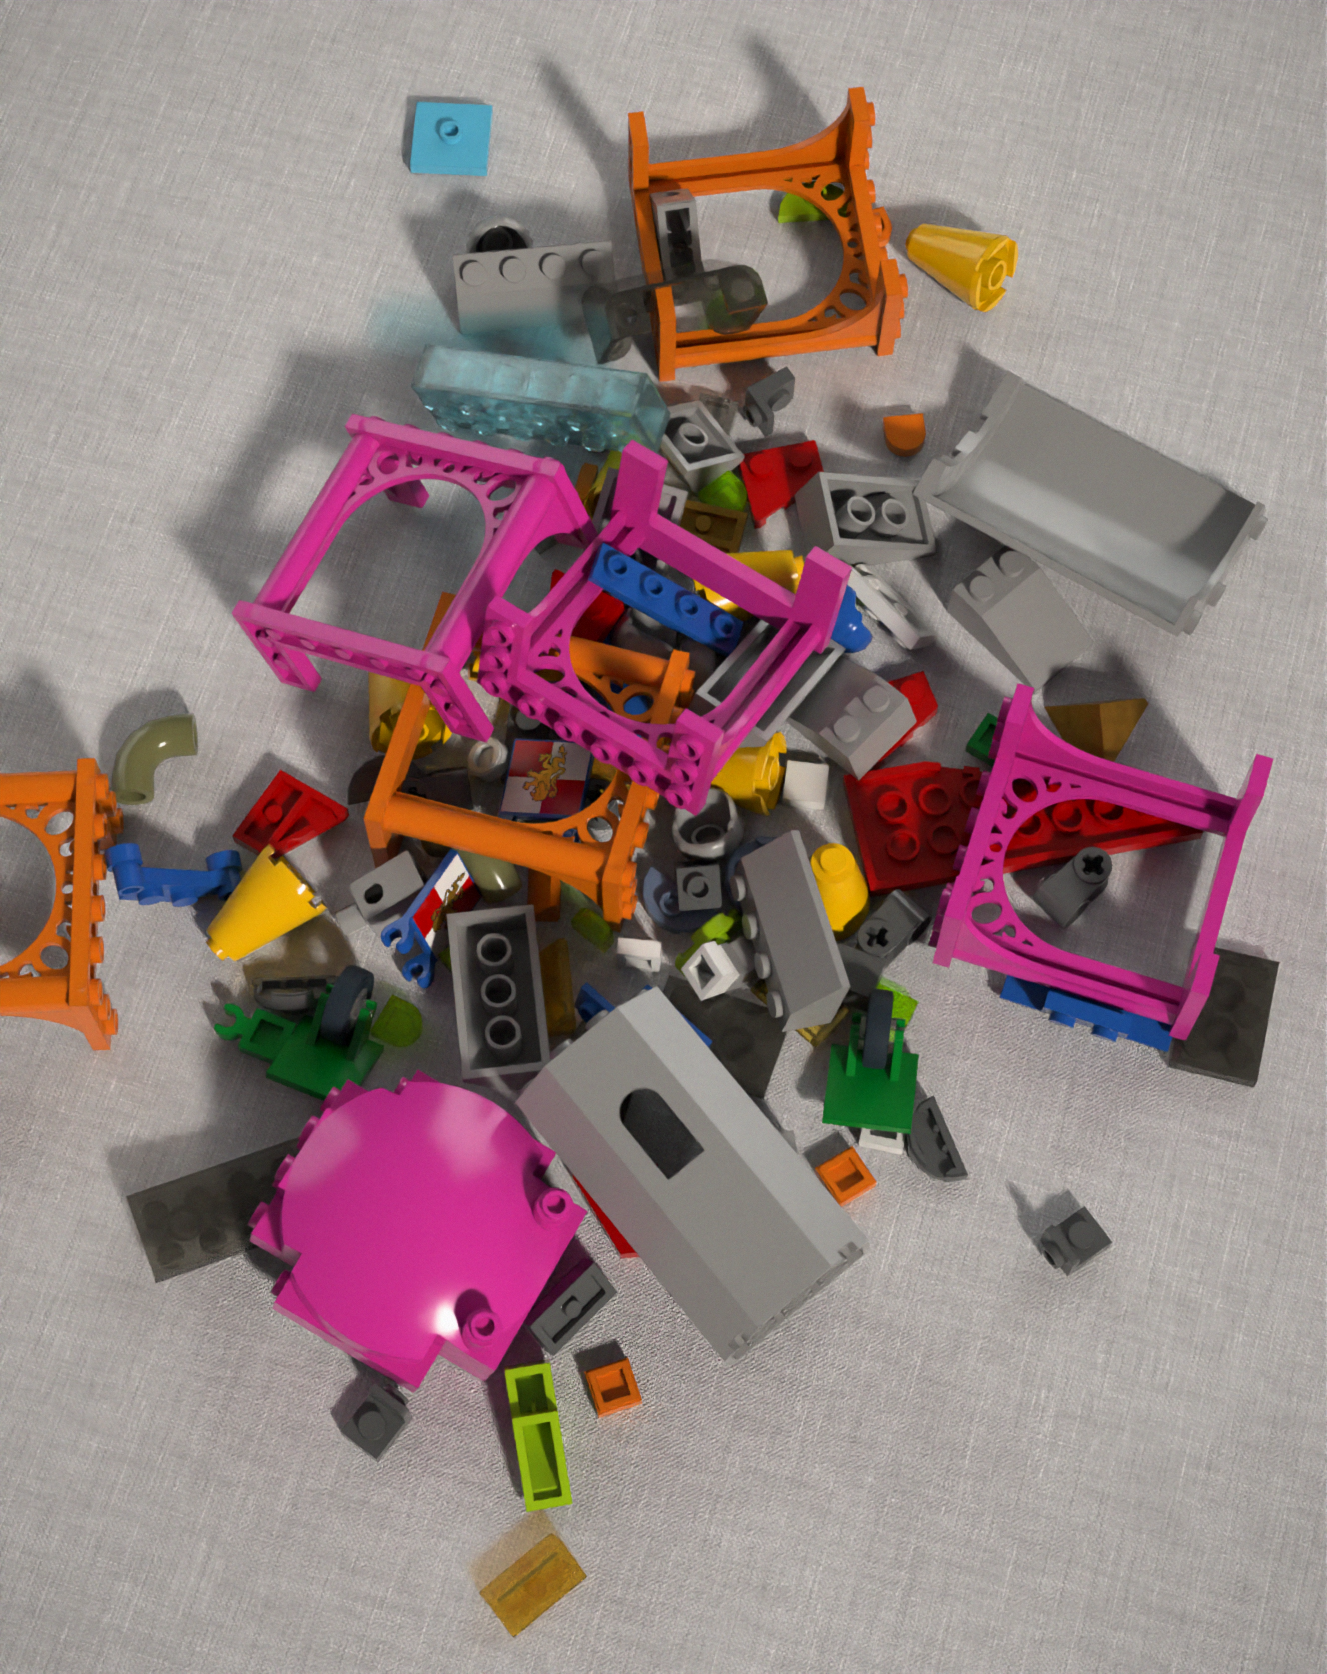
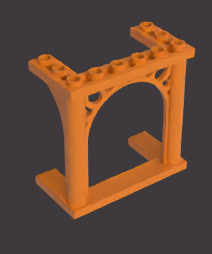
M864 87L848 88L846 107L841 115L823 131L799 143L768 151L649 164V143L644 111L628 113V182L659 382L675 380V369L874 345L877 356L893 354L895 339L901 338L900 319L904 318L903 298L908 297V284L906 275L899 274L897 260L888 259L886 247L879 246L878 237L882 235L881 217L879 213H873L872 203L876 201L875 185L873 179L867 180L865 171L869 170L868 148H872L871 126H875V108L873 102H867ZM812 180H816L814 187L810 189L805 188L802 182L812 184ZM832 182L841 183L844 186V192L839 198L828 201L822 197L821 192L825 186ZM688 189L693 197L767 189L783 191L801 197L820 209L831 221L838 233L843 250V266L839 279L830 294L820 304L794 318L775 322L676 333V314L671 285L663 284L649 194ZM850 202L846 209V216L848 217H841L838 214V209ZM855 242L857 247L850 248L847 243ZM852 273H858L860 284L850 281ZM843 293H854L864 300L866 306L862 310H852L841 302L840 295ZM834 309L841 318H836V314L831 317H825V312Z
M442 591L422 651L426 649L454 600L455 594ZM483 632L473 648L474 651L481 652ZM575 636L570 637V659L577 678L596 690L606 700L614 713L638 722L664 725L676 724L679 716L686 708L688 709L695 695V690L692 687L696 673L693 670H689L690 653L673 649L670 660ZM550 648L548 656L558 657L559 653L555 649ZM410 683L363 818L375 869L398 856L404 835L514 863L557 878L587 895L603 911L604 929L621 932L624 919L632 920L638 895H635L637 879L634 878L637 862H633L632 858L635 848L643 849L649 829V823L644 822L647 809L655 810L660 794L647 786L638 785L628 774L617 769L612 782L605 792L584 810L558 821L531 824L510 821L401 793L431 705V701L423 688ZM612 683L617 684L622 689L623 684L629 685L620 694L613 693L610 689ZM645 695L653 700L652 707L642 714L631 715L624 711V705L633 697ZM669 737L660 738L656 742L657 748L669 754L670 746L667 744L671 743L672 739ZM625 784L631 785L630 790L627 788ZM613 800H620L623 805L621 803L618 804L620 821L613 812L608 810V806ZM591 818H602L611 826L613 834L609 841L599 842L591 837L587 830V823ZM569 829H576L581 843L574 842L575 836L563 837L564 833Z
M95 758L77 759V770L0 773V817L20 824L42 842L52 859L56 875L55 901L45 927L26 950L11 961L0 966V1016L34 1018L63 1024L84 1033L93 1051L111 1050V1035L118 1034L117 1009L111 1008L109 994L103 993L101 979H96L97 963H103L104 942L102 936L98 937V922H104L106 913L104 896L99 895V881L106 880L107 864L105 855L100 854V850L117 845V834H123L124 832L122 808H117L115 791H109L107 773H101ZM39 806H45V807L40 811ZM33 809L40 813L37 818L31 819L27 816V810ZM61 812L73 814V821L64 832L57 835L46 833L48 822L56 814ZM72 841L69 845V850L72 854L62 856L60 854L61 846ZM66 885H73L71 893L65 894L62 890ZM64 922L71 924V926H66L71 942L67 938L57 935L58 926ZM54 945L65 950L68 954L67 965L61 969H52L46 966L41 959V952L45 947ZM32 964L40 977H33L31 971L24 975H20V972L25 965Z

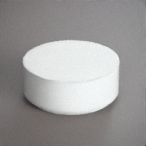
M489 737L487 743L479 741L469 753L468 768L472 774L486 782L494 781L500 778L507 770L511 758L510 751L506 745L492 737Z

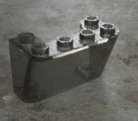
M707 259L589 287L584 292L581 301L597 364L600 365L624 358L630 351L632 336L651 332L647 313L654 312L655 290L671 286L674 307L701 301L709 327L719 334L728 335L749 330L768 304L758 272L747 265L720 259ZM637 316V322L629 327L627 318Z

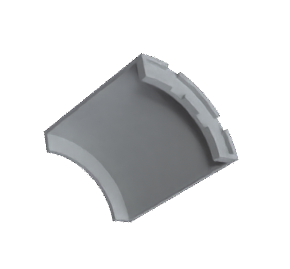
M1008 370L981 413L980 419L985 422L979 431L974 433L969 430L953 449L951 455L955 456V458L951 459L947 456L940 459L932 458L913 492L914 496L1179 638L1185 633L1188 635L1193 633L1207 605L1212 607L1217 605L1226 589V585L1222 584L1249 538L1257 540L1268 521V518L1263 516L1265 513L1264 504L1258 501L1254 504L1026 385L1021 377Z

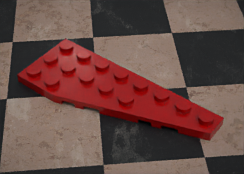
M923 761L868 771L859 781L851 774L843 775L844 791L870 897L891 894L896 889L908 891L955 882L956 877L960 874V871L953 870L959 846L968 847L972 834L964 832L971 808L980 809L983 801V796L976 795L983 773L980 771V768L964 766L963 769L941 767V763ZM1019 778L1012 782L1014 793L1022 801L1033 802L1037 798L1034 786L1026 779ZM1044 779L1048 792H1056L1060 788V785H1048L1049 780ZM1003 796L1002 799L1007 804V812L1003 816L1007 819L1014 818L1017 811L1007 803ZM1092 799L1067 800L1043 808L1029 817L1018 828L1005 852L1003 874L1067 863L1079 851L1087 847L1101 848L1108 855L1201 839L1204 831L1109 802ZM993 826L991 833H999ZM998 844L989 846L993 852L1001 851V847ZM983 859L981 865L983 866V865L988 864V863H990V862H988L987 860Z

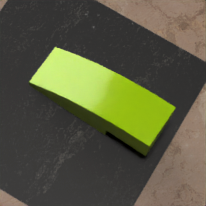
M544 1359L504 1366L526 1512L573 1504L550 1360Z

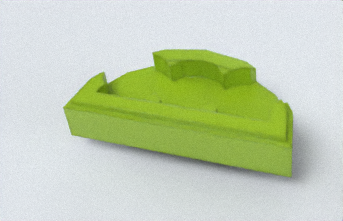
M812 181V184L803 183V186L808 189L813 188L815 181ZM828 184L823 188L821 195L825 200L830 201L839 198L844 191L833 184ZM787 193L780 203L778 223L829 220L812 203L794 194ZM850 202L838 209V214L841 217H848L846 216V209Z
M730 909L728 916H725L723 913L716 914L690 937L694 944L684 953L679 952L675 960V967L684 977L685 975L681 968L702 944L715 941L717 945L729 944L732 941L731 937L743 928V915L737 909Z

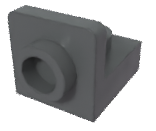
M787 366L746 388L745 406H743L745 417L752 427L758 426L765 437L773 433V411H779L786 407L794 396L795 377Z
M717 860L713 862H674L678 906L681 911L713 909L722 906L720 870Z
M1085 1206L1057 1226L1051 1225L1045 1229L1040 1239L1043 1244L1041 1251L1046 1260L1053 1268H1061L1067 1277L1112 1244L1110 1238Z
M373 1382L367 1389L369 1396L340 1432L378 1463L412 1420L409 1409L405 1407L409 1400L400 1391L390 1384H387L382 1389Z

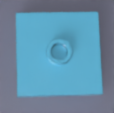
M417 102L410 159L411 173L487 176L493 120L492 105Z

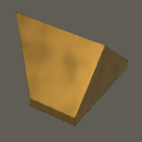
M1145 698L1046 706L1044 708L1063 741L1086 753L1115 762L1149 703Z

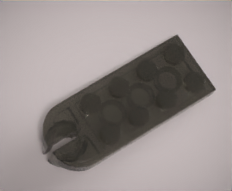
M299 1137L126 1196L127 1205L155 1283L259 1247L250 1242L251 1233L254 1229L247 1224L259 1204L263 1201L269 1205L276 1195L277 1189L272 1187L275 1180L274 1176L288 1154L296 1158L300 1152L296 1148Z

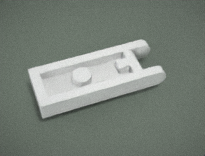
M858 564L852 567L847 585L856 592V596L864 603L863 609L872 618L882 621L892 631L891 637L900 646L910 650L929 647L938 636V633L869 565Z

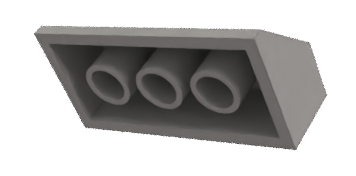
M610 240L452 255L461 334L617 320L612 241Z
M761 620L698 689L688 710L701 717L720 705L780 630ZM830 639V643L821 654L813 650L738 748L765 746L843 655L846 648Z
M799 829L792 830L742 857L734 875L730 878L732 896L735 901H740L744 913L742 916L744 934L748 940L752 939L756 951L754 963L757 975L760 979L764 978L767 985L768 1010L772 1018H777L781 1032L831 1023L851 987Z
M530 904L446 914L462 1080L464 1083L502 1090H521L525 1084L535 1078L543 1067L551 1061L549 1057L550 1047L534 906Z

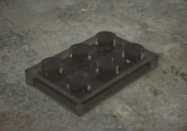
M1215 947L1213 954L1220 955L1209 997L1186 1041L1173 1037L1168 1067L1254 1088L1258 1081L1279 962Z
M669 975L663 994L682 1015L713 1041L710 1050L748 1095L764 1100L788 1031L781 1032L777 1018L771 1017L767 1007L725 993L700 1000L689 981Z

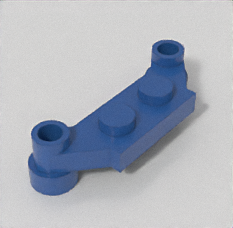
M135 843L119 844L108 848L104 852L107 869L114 875L119 900H136L139 905L172 902L174 907H184L194 904L198 901V898L218 895L221 901H227L241 881L240 872L243 870L240 854L236 850H225L209 855L205 859L208 871L142 867L143 861L140 847Z

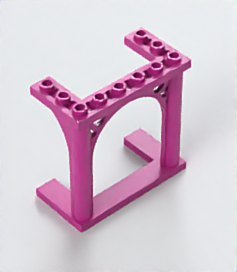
M352 414L344 426L352 438L268 579L253 603L239 600L231 614L281 683L311 692L316 691L322 678L304 654L306 653L418 685L423 688L452 733L487 743L494 727L460 675L462 667L484 630L487 605L496 595L501 598L503 597L524 559L545 538L554 535L558 543L586 550L598 536V533L578 496V492L573 487L565 467L554 458L544 457L542 459L525 455L513 448L504 450L491 447L479 440L470 442L454 438L445 432L436 434L420 430L411 424L398 425L386 422L377 416H370L369 418ZM435 479L457 484L469 491L479 501L485 517V536L481 551L424 651L289 614L344 522L360 505L377 493L384 491L390 501L423 508L429 498V494L421 480ZM477 481L486 482V484H477ZM502 486L515 489L511 495L497 501L489 500L491 494ZM504 512L502 520L496 519L498 513Z
M631 440L622 451L610 522L546 597L529 613H526L498 595L487 605L477 683L490 695L501 697L517 707L526 717L537 719L552 728L564 740L573 741L590 751L600 762L611 764L628 774L638 785L651 788L664 796L673 806L685 809L697 816L706 804L713 779L814 650L821 654L830 643L852 567L815 546L806 557L796 594L790 592L657 514L668 460ZM605 543L628 557H631L638 548H641L780 630L728 697L715 709L700 717L686 708L676 720V724L643 723L625 718L608 710L598 703L579 682L571 664L569 641L577 621L603 590V588L588 581L600 544ZM550 648L555 649L559 656H548ZM543 669H554L561 672L564 678L559 682L551 684L535 673ZM564 691L570 692V693L573 694L576 698L572 697L571 695L567 694V693L564 692ZM637 735L643 736L644 738H646V739L648 740V742L645 741L644 739L640 738V737L637 736ZM662 737L672 739L669 754L657 748L656 742Z
M1017 683L1013 699L1004 696L998 715L993 741L988 754V758L994 759L995 763L992 772L983 770L976 795L983 796V801L980 809L971 808L964 831L972 834L968 847L960 845L955 858L953 870L960 871V874L956 877L954 884L948 883L946 889H943L939 901L937 915L932 928L933 931L928 946L936 948L932 963L949 968L952 958L1169 1024L1171 1028L1168 1036L1186 1041L1209 997L1220 955L1213 954L1245 835L1263 799L1273 758L1256 754L1237 797L1233 798L1099 758L1066 743L1049 731L1036 716L1031 702L1034 688ZM1015 779H1026L1034 786L1037 798L1033 802H1024L1016 796L1012 788V782ZM1044 779L1049 780L1048 785L1056 784L1060 785V788L1056 792H1048ZM1003 796L1007 803L1016 809L1017 813L1014 818L1007 819L1003 816L1007 812V804L1002 799ZM1075 799H1092L1109 802L1223 836L1182 987L1058 949L1037 937L1022 923L1014 912L1006 894L1003 880V863L1010 840L1029 817L1055 803ZM993 826L999 833H991ZM998 844L1001 847V851L993 852L989 846ZM983 859H985V860H987L988 862H990V863L985 864V865H983V866L981 865ZM989 879L993 882L994 887L991 892L978 893L972 897L973 893H977L983 888L985 882L981 880ZM985 903L998 905L1001 909V915L995 921L981 924L972 918V911L977 906ZM1007 925L1014 929L1015 937L1012 938L1005 932L1002 933V937L994 934L1000 932Z

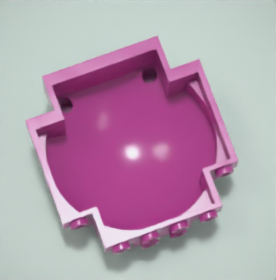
M418 1069L411 1081L403 1077L394 1092L382 1087L367 1091L347 1079L341 1090L336 1087L331 1089L320 1107V1110L324 1112L319 1119L314 1115L311 1116L298 1138L299 1142L296 1148L300 1152L296 1158L288 1154L274 1176L275 1180L272 1187L277 1189L276 1195L269 1205L262 1201L247 1224L254 1229L251 1233L250 1242L294 1267L291 1272L284 1269L270 1293L277 1298L272 1309L412 1393H415L437 1355L442 1356L485 1382L498 1367L585 1217L587 1210L573 1203L571 1196L565 1190L550 1188L541 1181L556 1155L555 1151L533 1139L513 1116L487 1098L460 1087L440 1083Z

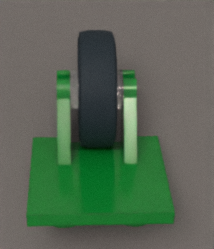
M349 965L343 970L334 985L327 983L326 991L320 994L314 1018L308 1015L303 1017L266 1071V1078L322 1101L326 1099L333 1087L341 1090L347 1079L361 1087L384 1052V1045L369 1040L372 1020L377 1009V1002L371 1000L374 986L373 973L361 967Z
M871 989L867 1014L853 1013L849 1046L832 1044L822 1123L911 1134L919 1054L902 1052L906 1019L892 1017L894 999L892 991ZM859 1040L864 1041L863 1050L858 1049ZM888 1044H894L893 1053H887Z

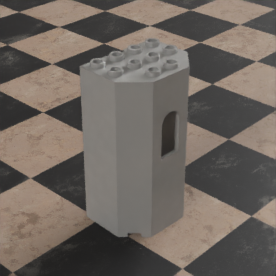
M656 986L648 991L647 989L639 991L629 1001L616 1007L610 1013L606 1009L602 1010L587 1022L585 1028L588 1031L575 1042L567 1039L558 1045L549 1055L551 1061L519 1091L521 1095L515 1103L719 1356L731 1367L785 1322L798 1308L816 1296L870 1251V1242ZM647 1089L657 1093L704 1149L702 1153L669 1180L621 1121V1104L625 1097L633 1091Z

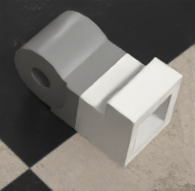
M741 937L729 944L717 945L715 941L700 946L681 968L700 1000L745 986L758 978L754 963L756 953L754 944L746 937ZM699 969H705L714 975L708 984L700 977Z

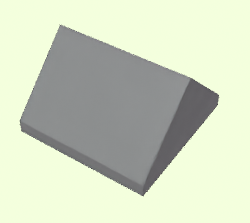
M700 400L643 412L639 417L648 435L653 438L658 449L696 497L738 466L745 458Z

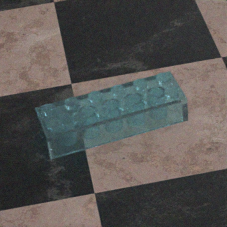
M425 344L411 383V388L422 401L423 406L428 409L436 423L446 430L458 431L459 428L469 429L484 436H494L495 433L504 434L524 442L531 439L545 440L558 447H565L567 444L579 445L594 452H603L604 449L622 453L627 444L634 440L658 454L671 414L647 373Z

